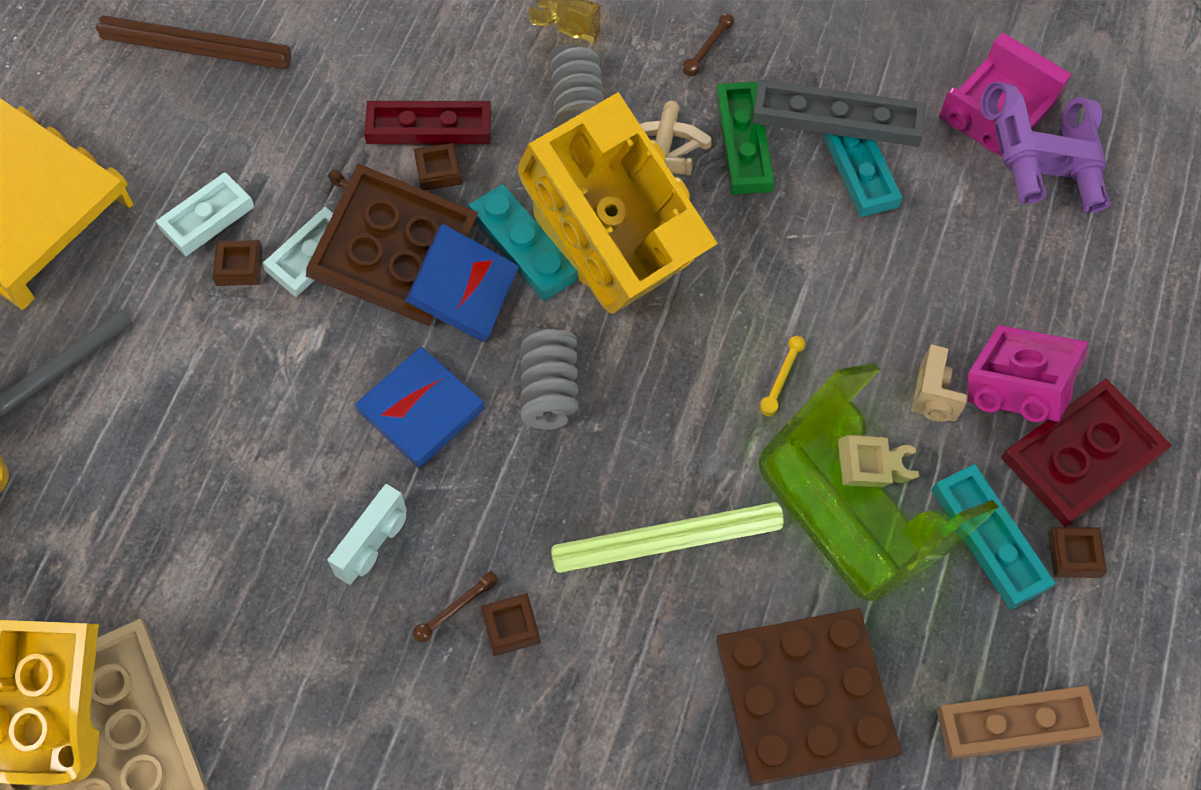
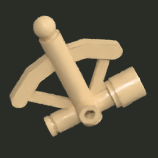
M670 100L663 107L660 121L644 122L640 125L647 136H656L655 141L663 150L665 164L672 174L691 175L692 158L680 157L698 147L709 149L712 146L711 136L693 125L677 122L680 107L676 101ZM673 136L690 141L670 152Z

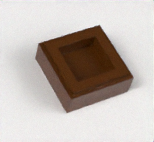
M455 142L414 149L422 190L462 184Z
M260 240L216 241L213 280L216 286L260 285L263 253Z
M1052 527L1050 529L1048 537L1054 577L1102 578L1107 573L1100 527Z
M528 593L481 606L493 656L541 643Z

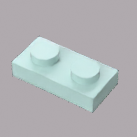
M224 172L156 220L160 231L186 257L253 209L254 204L251 197Z
M326 207L319 211L263 262L264 270L295 297L315 281L306 277V267L333 215Z
M385 484L327 559L337 578L351 586L358 575L364 576L373 567L378 557L377 550L387 537H394L400 531L406 520L407 511L401 492Z

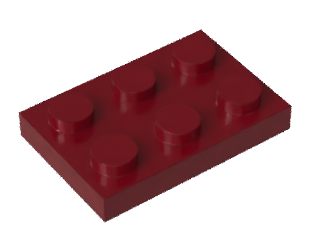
M1106 378L1069 404L1059 422L1045 421L1006 449L1001 458L1064 527H1067L1164 455L1172 445Z

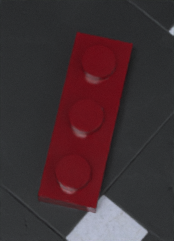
M367 101L364 130L366 144H447L453 142L455 144H490L491 101Z

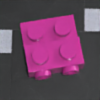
M998 325L968 372V403L976 404L979 409L989 413L996 412L997 410L1020 413L1025 419L1035 423L1047 419L1059 422L1073 396L1074 380L1087 357L1088 342Z

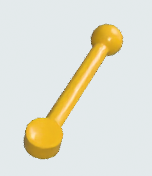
M796 335L790 338L788 342L790 350L769 396L763 398L760 403V412L765 416H773L777 412V398L797 354L802 352L806 346L805 340L801 336Z

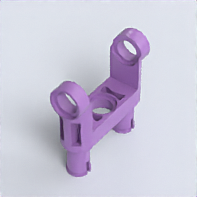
M996 81L987 86L981 98V112L986 119L994 121L1003 163L1008 170L1013 171L1019 203L1033 204L1047 197V191L1044 188L1041 175L1047 174L1072 178V180L1077 181L1082 209L1085 213L1088 211L1089 213H1097L1111 205L1102 175L1107 164L1097 130L1102 119V108L1099 102L1083 97L1072 99L1064 110L1063 124H1060L1063 136L1032 131L1023 94L1019 93L1016 86ZM1004 92L1005 103L1002 110L999 112L998 101L1000 96ZM1084 106L1085 117L1082 124L1078 127L1076 124L1077 113Z

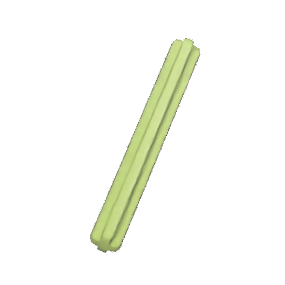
M773 502L556 544L551 548V556L556 572L561 573L780 530L783 528L784 516L780 505Z

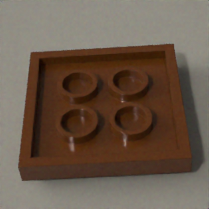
M358 163L306 267V277L430 326L434 316L405 302L438 228L444 224L469 238L478 212Z
M860 608L717 635L716 643L751 787L896 758L902 753Z

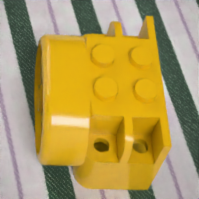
M619 92L529 143L518 164L517 170L520 180L533 200L535 221L578 271V280L590 287L603 308L611 314H615L666 282L673 275L686 268L695 258L718 244L690 202V194L686 185L680 178L673 176L665 164L663 150L656 141L648 138Z

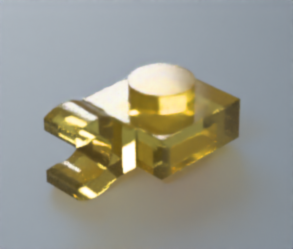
M537 0V6L545 9H537L530 6L529 21L535 25L545 26L556 22L558 23V31L566 33L573 38H580L592 43L596 41L600 33L601 5L588 0Z

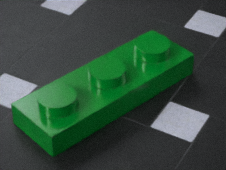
M757 81L717 84L716 100L731 195L772 192L774 187L765 125L752 123L758 89Z

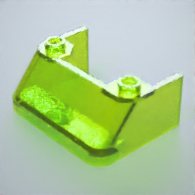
M875 363L837 369L761 452L759 458L760 472L767 484L851 590L858 597L868 601L878 600L891 594L950 553L999 508L995 501L991 500L961 511L952 519L939 510H927L919 513L909 522L881 487L843 485L838 439L846 435L865 436L866 422L864 416L852 402V399L881 370Z

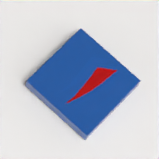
M442 224L433 238L405 302L485 342L491 334L519 265Z
M422 346L355 403L357 412L418 469L485 409L484 402Z

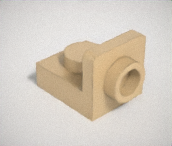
M931 344L920 364L911 411L923 414L932 421L955 422L966 406L968 396L963 393L947 390L952 376V368L945 366L949 349Z

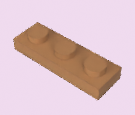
M1088 686L941 705L936 710L948 760L1093 741L1103 736Z

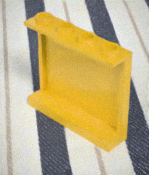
M1 98L0 295L23 311L35 299L26 284L112 202L117 200L129 209L134 204L126 190L128 183L117 170L112 167L104 169L98 165L95 158L81 146H78L76 149L73 148L55 128L48 126L45 129L38 124L34 116L24 107L19 106L16 109Z

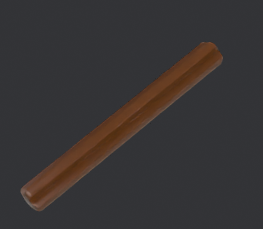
M106 15L99 18V23L96 26L99 37L104 40L280 69L288 68L291 61L290 47L284 44Z

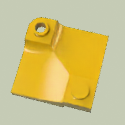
M0 620V783L62 785L80 782L93 771L97 761L100 730L95 729L91 723L90 705L99 624ZM71 751L73 752L74 763L71 761Z

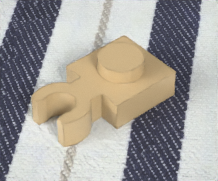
M846 435L838 439L843 485L882 488L892 484L893 481L905 483L919 477V471L907 470L902 463V458L916 454V448L911 445H902L889 451L888 438Z

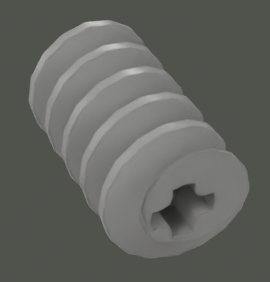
M562 44L554 47L549 54L554 127L557 128L602 102L604 95L602 94L603 83L599 67L600 56L596 51L574 44Z
M530 330L522 336L521 340L523 342L520 345L521 356L523 357L521 360V372L523 373L521 376V388L523 389L521 392V404L523 405L521 421L533 428L544 430L558 429L569 423L568 415L578 411V401L572 398L578 394V385L573 382L578 377V370L573 366L577 362V352L573 350L577 346V337L565 330Z

